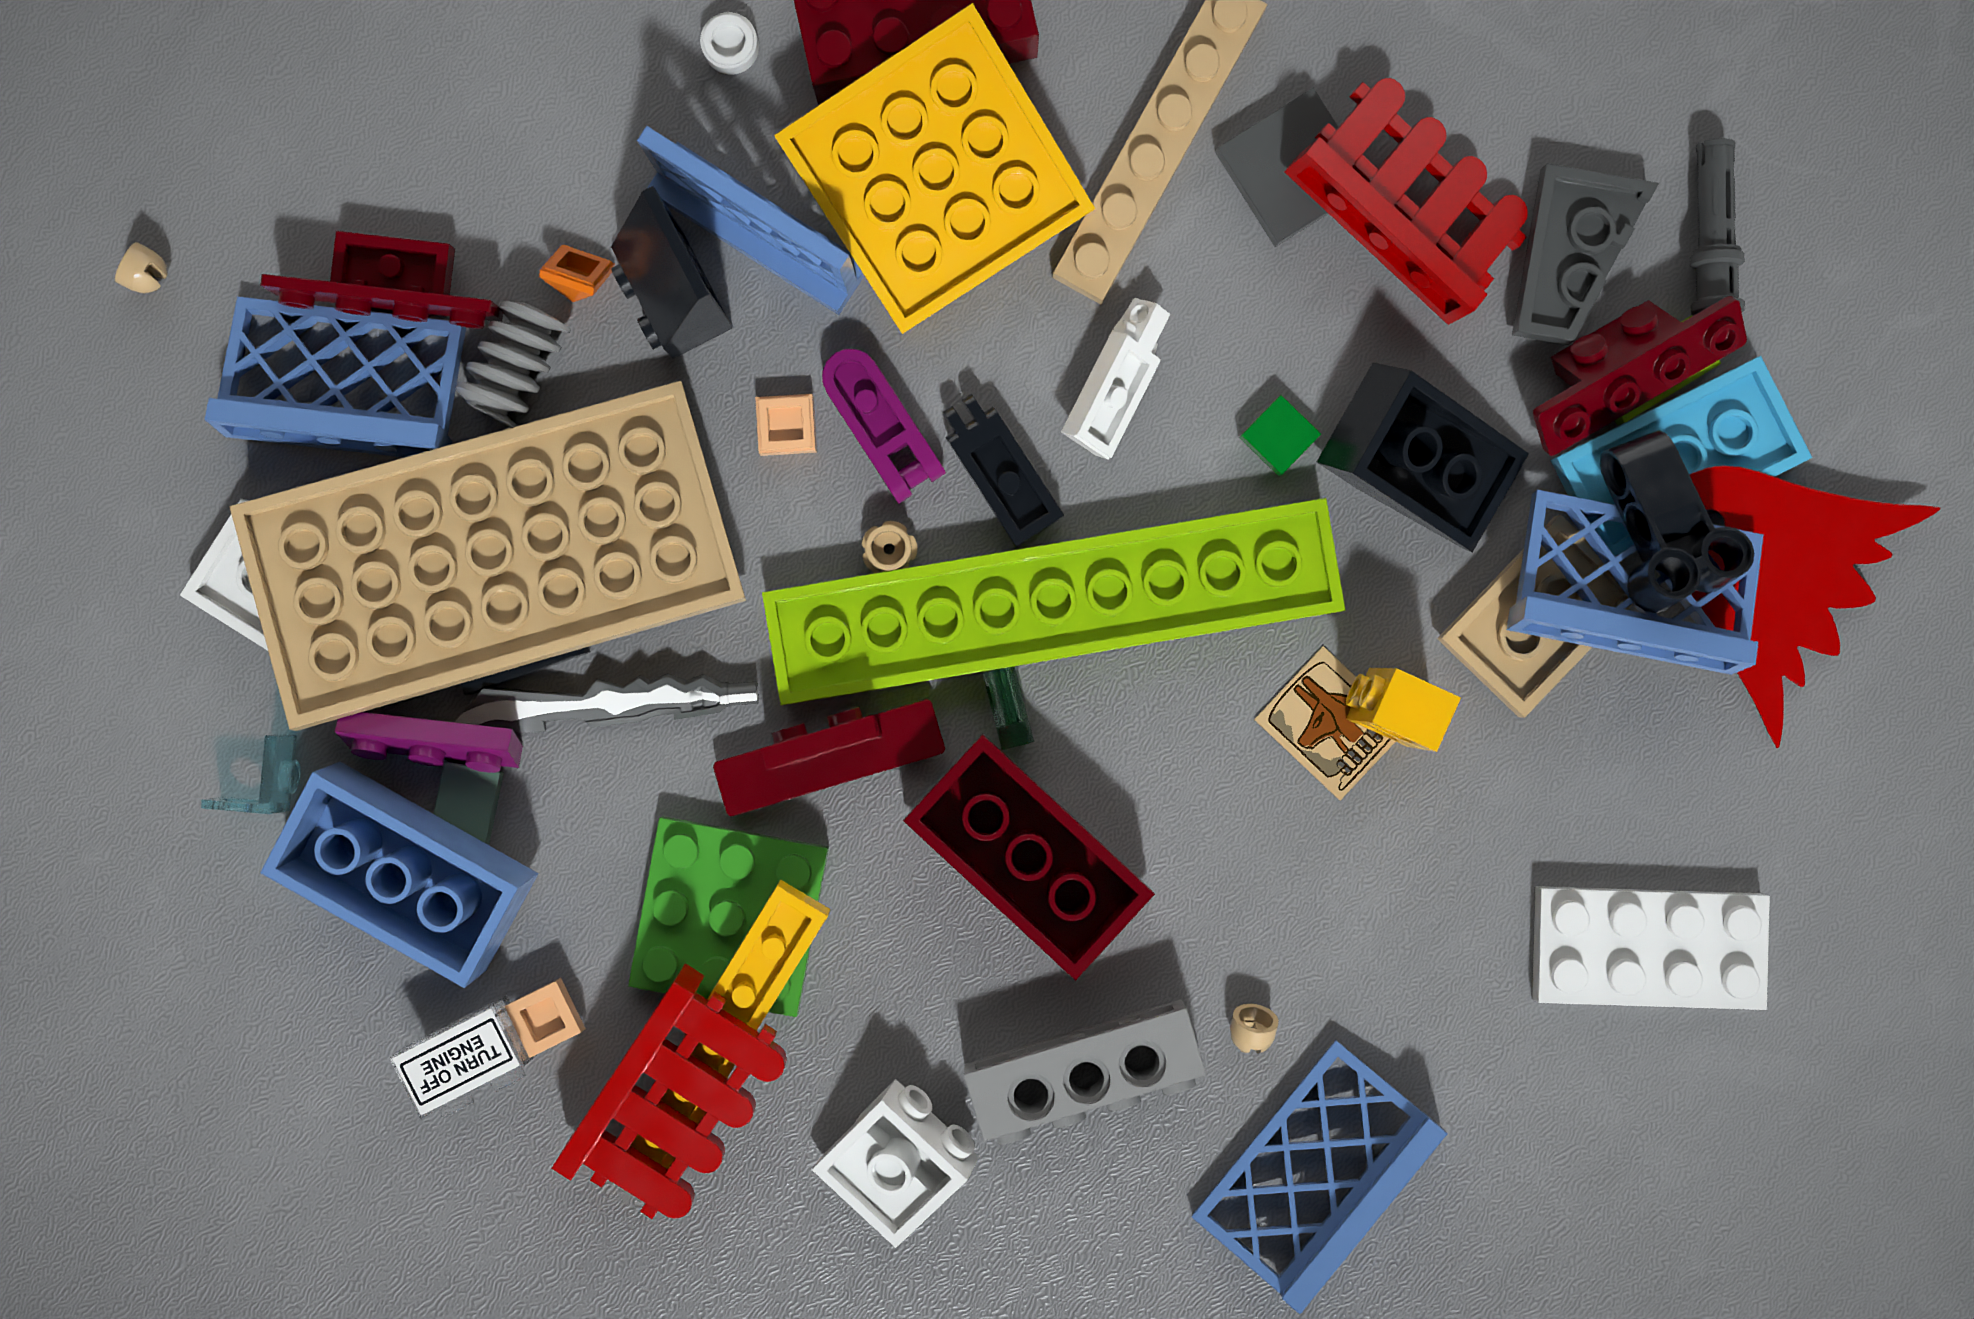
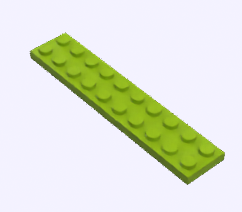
M1326 498L762 592L780 705L1346 611Z

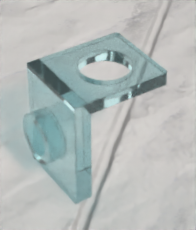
M290 734L265 736L259 800L215 797L202 799L201 808L259 814L290 811L291 794L296 792L301 775L300 763L295 759L297 736Z

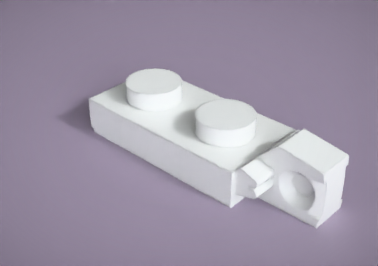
M1138 298L1132 300L1124 315L1115 325L1114 330H1112L1061 433L1096 456L1107 460L1112 458L1161 361L1155 355L1158 346L1156 342L1170 313L1157 303Z

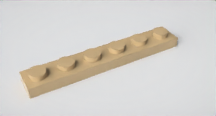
M1205 0L1092 202L1095 210L1083 218L1054 270L1052 278L1102 305L1262 18L1268 4L1261 0Z

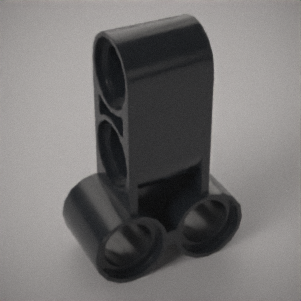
M1658 430L1602 451L1600 455V468L1603 479L1643 562L1628 577L1627 589L1629 597L1636 606L1647 612H1664L1695 592V590L1705 593L1718 591L1750 569L1755 554L1752 542L1746 534L1736 528L1726 526L1715 529L1676 446L1665 432ZM1708 550H1712L1720 555L1724 562V570L1718 569L1711 563ZM1655 570H1660L1667 574L1672 583V591H1667L1658 584L1655 578Z

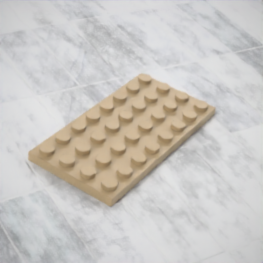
M682 381L229 506L290 730L294 731L746 601Z

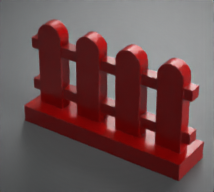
M1384 78L1371 88L1362 82L1349 96L1357 105L1339 127L1335 129L1330 123L1325 125L1316 135V140L1296 156L1284 173L1449 325L1474 312L1488 295L1484 290L1487 289L1495 278L1487 270L1504 248L1508 246L1513 251L1519 248L1527 238L1519 230L1527 220V206L1516 195H1506L1493 204L1483 196L1479 190L1487 180V169L1484 163L1477 157H1464L1453 166L1438 153L1446 141V130L1439 120L1426 117L1412 127L1408 125L1397 114L1405 101V91L1398 81L1392 78ZM1384 129L1398 144L1377 169L1363 153ZM1425 168L1439 183L1418 207L1404 193ZM1466 207L1480 221L1459 246L1446 231Z
M686 963L551 1168L571 1181L580 1166L584 1164L595 1171L590 1181L601 1188L607 1180L616 1184L643 1201L644 1205L640 1212L653 1219L657 1211L674 1219L681 1218L690 1211L695 1198V1192L691 1184L681 1178L682 1174L688 1166L700 1173H711L719 1168L725 1155V1146L722 1140L711 1133L718 1121L733 1128L747 1125L754 1114L756 1102L753 1095L744 1089L742 1085L749 1075L764 1082L778 1079L782 1075L787 1062L784 1049L773 1041L777 1034L776 1030L764 1024L760 1032L726 1012L722 1007L727 999L715 991L709 1000L698 994L696 991L705 975ZM673 1026L686 1033L679 1046L666 1039ZM699 1042L736 1065L729 1078L691 1055ZM643 1072L655 1079L648 1092L635 1085ZM668 1088L705 1111L698 1124L661 1101ZM612 1118L625 1126L618 1137L605 1130ZM638 1134L675 1157L668 1169L630 1146Z

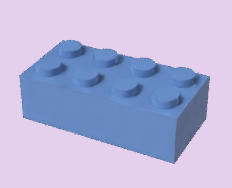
M337 762L312 772L260 872L463 988L487 971L539 874L342 762Z

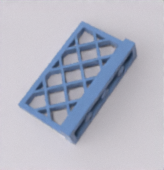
M645 127L637 141L657 171L647 188L654 186L667 206L837 315H840L864 277V274L848 250L679 142L675 144L652 128Z
M237 296L217 399H208L205 421L228 438L403 458L451 445L453 441L448 436L466 327L450 324L447 320L428 318L427 322L406 321L395 318L392 314L371 312L370 316L352 315L339 312L334 307L314 305V309H299L281 305L278 301ZM252 315L275 317L284 328V330L258 348L248 338ZM285 318L296 319V321L289 325ZM317 322L331 323L340 336L312 355L299 338V335ZM341 325H348L353 327L350 328L348 331H345ZM372 329L388 330L396 340V343L369 362L354 342ZM397 331L409 332V334L401 338ZM429 335L448 337L445 355L426 369L411 351L413 346ZM293 340L307 360L282 378H279L265 359ZM349 346L364 366L338 385H335L322 368V365ZM246 347H247V349H248L251 353L248 354L246 357H244V355H245V350H246ZM406 353L420 373L392 392L377 372ZM260 364L273 381V384L255 397L237 396L240 377ZM316 370L331 390L311 404L298 403L288 389ZM442 373L439 387L434 378ZM370 377H373L387 397L369 410L354 409L345 398V395ZM429 383L438 394L434 418L410 415L401 402ZM283 394L287 401L274 399ZM339 400L344 408L331 405ZM396 407L401 414L387 412Z
M1538 489L1532 494L1516 604L1509 609L1506 630L1730 675L1756 665L1758 642L1751 641L1763 534L1740 530L1746 534L1753 545L1755 554L1750 569L1718 591L1709 592L1698 601L1690 594L1680 601L1685 610L1671 619L1658 616L1657 613L1642 610L1629 597L1627 589L1629 575L1619 562L1636 551L1635 545H1632L1615 557L1595 531V528L1607 520L1622 523L1626 528L1616 505ZM1546 508L1566 512L1580 532L1558 546L1544 527ZM1585 516L1599 519L1590 524ZM1714 525L1715 529H1716V528L1723 527V526ZM1582 537L1587 540L1604 564L1584 579L1581 578L1562 552ZM1542 545L1547 554L1539 559L1540 547ZM1708 553V556H1709V559H1710L1711 563H1712L1715 567H1717L1718 569H1720V567L1717 565V563L1714 561V559H1713V558L1711 557V555ZM1551 558L1572 586L1559 596L1534 591L1537 568ZM1609 570L1628 596V599L1616 607L1601 605L1587 586L1589 582ZM1657 570L1660 574V577L1656 579L1658 584L1660 585L1665 581L1672 591L1670 578L1664 572ZM1739 581V589L1737 592L1733 584ZM1576 592L1582 601L1567 597ZM1720 593L1723 594L1735 611L1733 631L1716 628L1701 608ZM1633 603L1639 612L1626 610L1625 608ZM1690 615L1695 623L1681 620Z
M1335 1039L1193 1212L1192 1218L1279 1292L1282 1300L1297 1313L1301 1314L1447 1136V1132ZM1337 1057L1356 1071L1359 1096L1325 1098L1323 1074ZM1364 1079L1382 1094L1366 1095ZM1317 1083L1319 1099L1303 1100ZM1392 1101L1409 1116L1394 1135L1370 1136L1367 1103ZM1360 1104L1364 1137L1329 1139L1326 1106ZM1319 1107L1323 1140L1289 1142L1287 1118L1297 1108ZM1281 1127L1283 1143L1267 1144ZM1387 1143L1373 1160L1372 1144ZM1365 1145L1367 1168L1358 1179L1334 1180L1331 1147ZM1324 1148L1327 1181L1293 1183L1290 1151ZM1284 1151L1287 1184L1253 1186L1250 1163L1259 1153ZM1245 1171L1246 1187L1231 1188ZM1350 1188L1337 1204L1335 1189ZM1329 1190L1331 1212L1322 1223L1298 1225L1294 1192ZM1288 1192L1291 1225L1257 1227L1254 1195ZM1247 1195L1251 1228L1226 1229L1209 1214L1223 1197ZM1313 1233L1300 1249L1299 1234ZM1292 1234L1295 1256L1280 1275L1260 1259L1258 1236ZM1252 1237L1253 1252L1237 1238Z

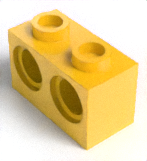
M1369 668L1366 676L1359 674L1350 687L1346 698V705L1350 706L1351 709L1346 719L1406 747L1437 752L1461 697L1397 668Z

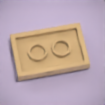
M1562 515L1554 516L1545 526V529L1558 546L1579 532ZM1584 537L1562 551L1582 579L1604 565ZM1542 545L1540 547L1539 559L1547 554ZM1523 548L1437 639L1518 717L1525 718L1592 647L1506 630L1509 609L1516 604ZM1552 558L1537 568L1534 591L1559 596L1572 587ZM1609 570L1587 584L1601 605L1616 607L1628 599V596ZM1576 592L1567 597L1582 601ZM1632 603L1631 605H1629V606H1628L1627 608H1625V609H1626V610H1629V609L1631 608V606L1633 605V603Z

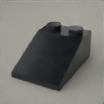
M654 186L643 190L611 246L620 263L612 267L611 271L627 299L635 295L637 296L645 312V315L637 318V321L652 349L654 350L662 346L671 358L674 359L727 332L733 327L680 225Z
M1373 362L1316 462L1356 489L1457 546L1473 553L1529 453L1412 370Z

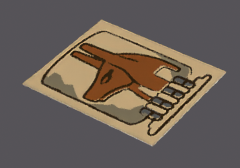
M1323 646L1254 720L1341 801L1389 750L1395 741L1346 719L1351 709L1350 706L1346 705V698L1356 676Z

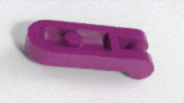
M844 349L834 353L827 360L822 371V382L825 390L897 503L900 504L911 497L913 494L910 490L929 478L931 482H934L945 475L946 472L875 361L867 353L858 349ZM908 445L916 460L898 471L889 457Z

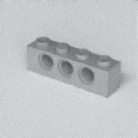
M1181 999L964 1064V1077L983 1141L986 1142L997 1138L1000 1145L1025 1139L1031 1135L1030 1128L1052 1122L1054 1128L1074 1125L1086 1118V1111L1107 1105L1108 1111H1120L1133 1107L1141 1102L1140 1095L1162 1089L1164 1095L1187 1091L1196 1085V1078L1207 1075L1187 1008ZM1144 1045L1155 1050L1154 1063L1148 1069L1134 1071L1125 1065V1058L1132 1048ZM1091 1062L1101 1069L1099 1080L1094 1085L1086 1088L1073 1084L1069 1079L1072 1069L1080 1063ZM1026 1079H1036L1046 1086L1047 1091L1039 1102L1027 1104L1015 1096L1014 1091L1017 1085Z

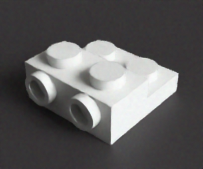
M896 1079L859 1115L856 1122L819 1158L812 1169L814 1173L895 1248L969 1179L979 1159V1156L974 1152V1141L965 1129L954 1124L947 1127L931 1112V1100L923 1090L914 1085H909L905 1088Z

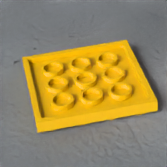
M973 3L774 135L902 334L1095 210L1094 205Z

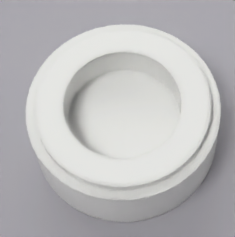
M733 12L720 13L708 20L702 29L700 37L701 48L707 62L716 71L728 75L739 74L749 69L756 61L759 52L758 37L753 25L744 16Z

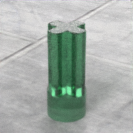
M1015 666L982 673L1001 750L1035 742Z

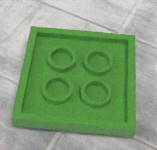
M660 817L628 987L666 993L686 963L705 975L696 992L707 999L780 879L819 902L829 847L670 817ZM811 944L770 1008V1013L792 1017L798 1016Z

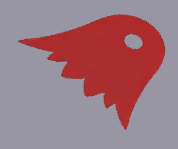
M1714 466L1704 468L1689 475L1705 509L1719 512L1725 521V527L1764 535L1751 632V641L1758 642L1756 665L1739 671L1737 674L1756 705L1776 748H1779L1784 719L1782 676H1785L1800 687L1805 685L1804 665L1797 647H1804L1825 655L1838 656L1840 654V639L1836 624L1828 608H1857L1867 606L1876 601L1874 592L1853 565L1872 564L1891 558L1893 556L1892 552L1875 542V539L1894 534L1918 524L1937 513L1941 508L1855 499L1811 489L1743 467ZM1712 550L1708 551L1720 569L1724 570V562L1720 555ZM1739 581L1733 584L1737 592L1739 589ZM1695 590L1691 595L1698 601L1708 593ZM1720 593L1701 608L1716 628L1733 631L1735 611L1723 594Z

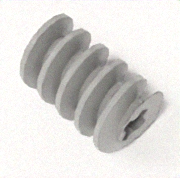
M501 301L499 310L510 322L490 321L488 329L498 339L499 343L479 342L477 349L488 360V363L468 362L466 368L478 382L477 384L458 382L455 388L467 401V404L512 428L517 425L507 415L508 412L527 413L529 410V406L518 395L519 391L538 393L540 389L537 383L528 375L529 372L533 370L548 373L551 369L539 355L541 350L559 353L562 348L550 335L551 331L556 330L570 333L571 328L526 303Z

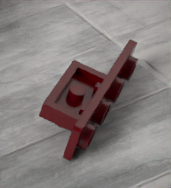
M336 231L330 281L261 274L260 286L279 296V304L293 308L314 309L315 301L336 303L335 310L360 316H370L372 307L393 310L392 316L395 318L413 322H427L428 314L450 316V324L474 329H483L485 327V320L499 322L503 320V313L499 310V306L491 300L450 295L455 248L448 243Z
M1727 296L1684 322H1680L1650 300H1647L1639 306L1628 309L1620 317L1589 335L1578 338L1573 344L1551 356L1555 374L1571 387L1533 410V417L1543 450L1550 456L1560 453L1744 346L1747 342L1740 302L1732 296Z
M925 699L867 717L862 716L860 707L827 716L830 728L807 734L804 723L771 733L773 745L715 762L713 769L726 813L729 816H735L943 754L945 745L932 702Z

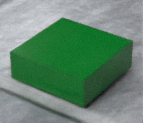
M1280 395L1239 438L1280 477L1312 445L1321 433Z

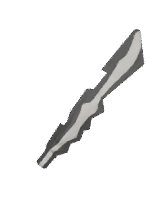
M669 673L652 680L639 675L625 685L597 678L584 695L483 687L454 723L513 729L515 734L546 732L547 729L544 721L583 719L591 728L641 722L658 715L674 714V720L720 713L726 707L734 705L758 704L759 690L757 681L724 683L705 674L686 680Z

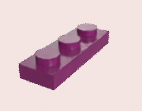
M360 712L337 719L335 728L336 734L351 749V753L362 758L384 760L387 753L406 755L410 761L426 766H442L444 760L466 762L465 765L470 769L487 773L499 772L501 766L519 768L523 749L513 729Z

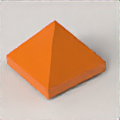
M561 245L540 269L539 277L571 302H576L593 296L612 273L611 268L614 267L615 263L573 247Z

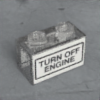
M507 995L404 1046L389 1056L420 1119L439 1110L443 1119L475 1102L471 1093L489 1084L494 1093L526 1076L522 1067L527 1065L537 1055L529 1058L504 1007L510 1003Z

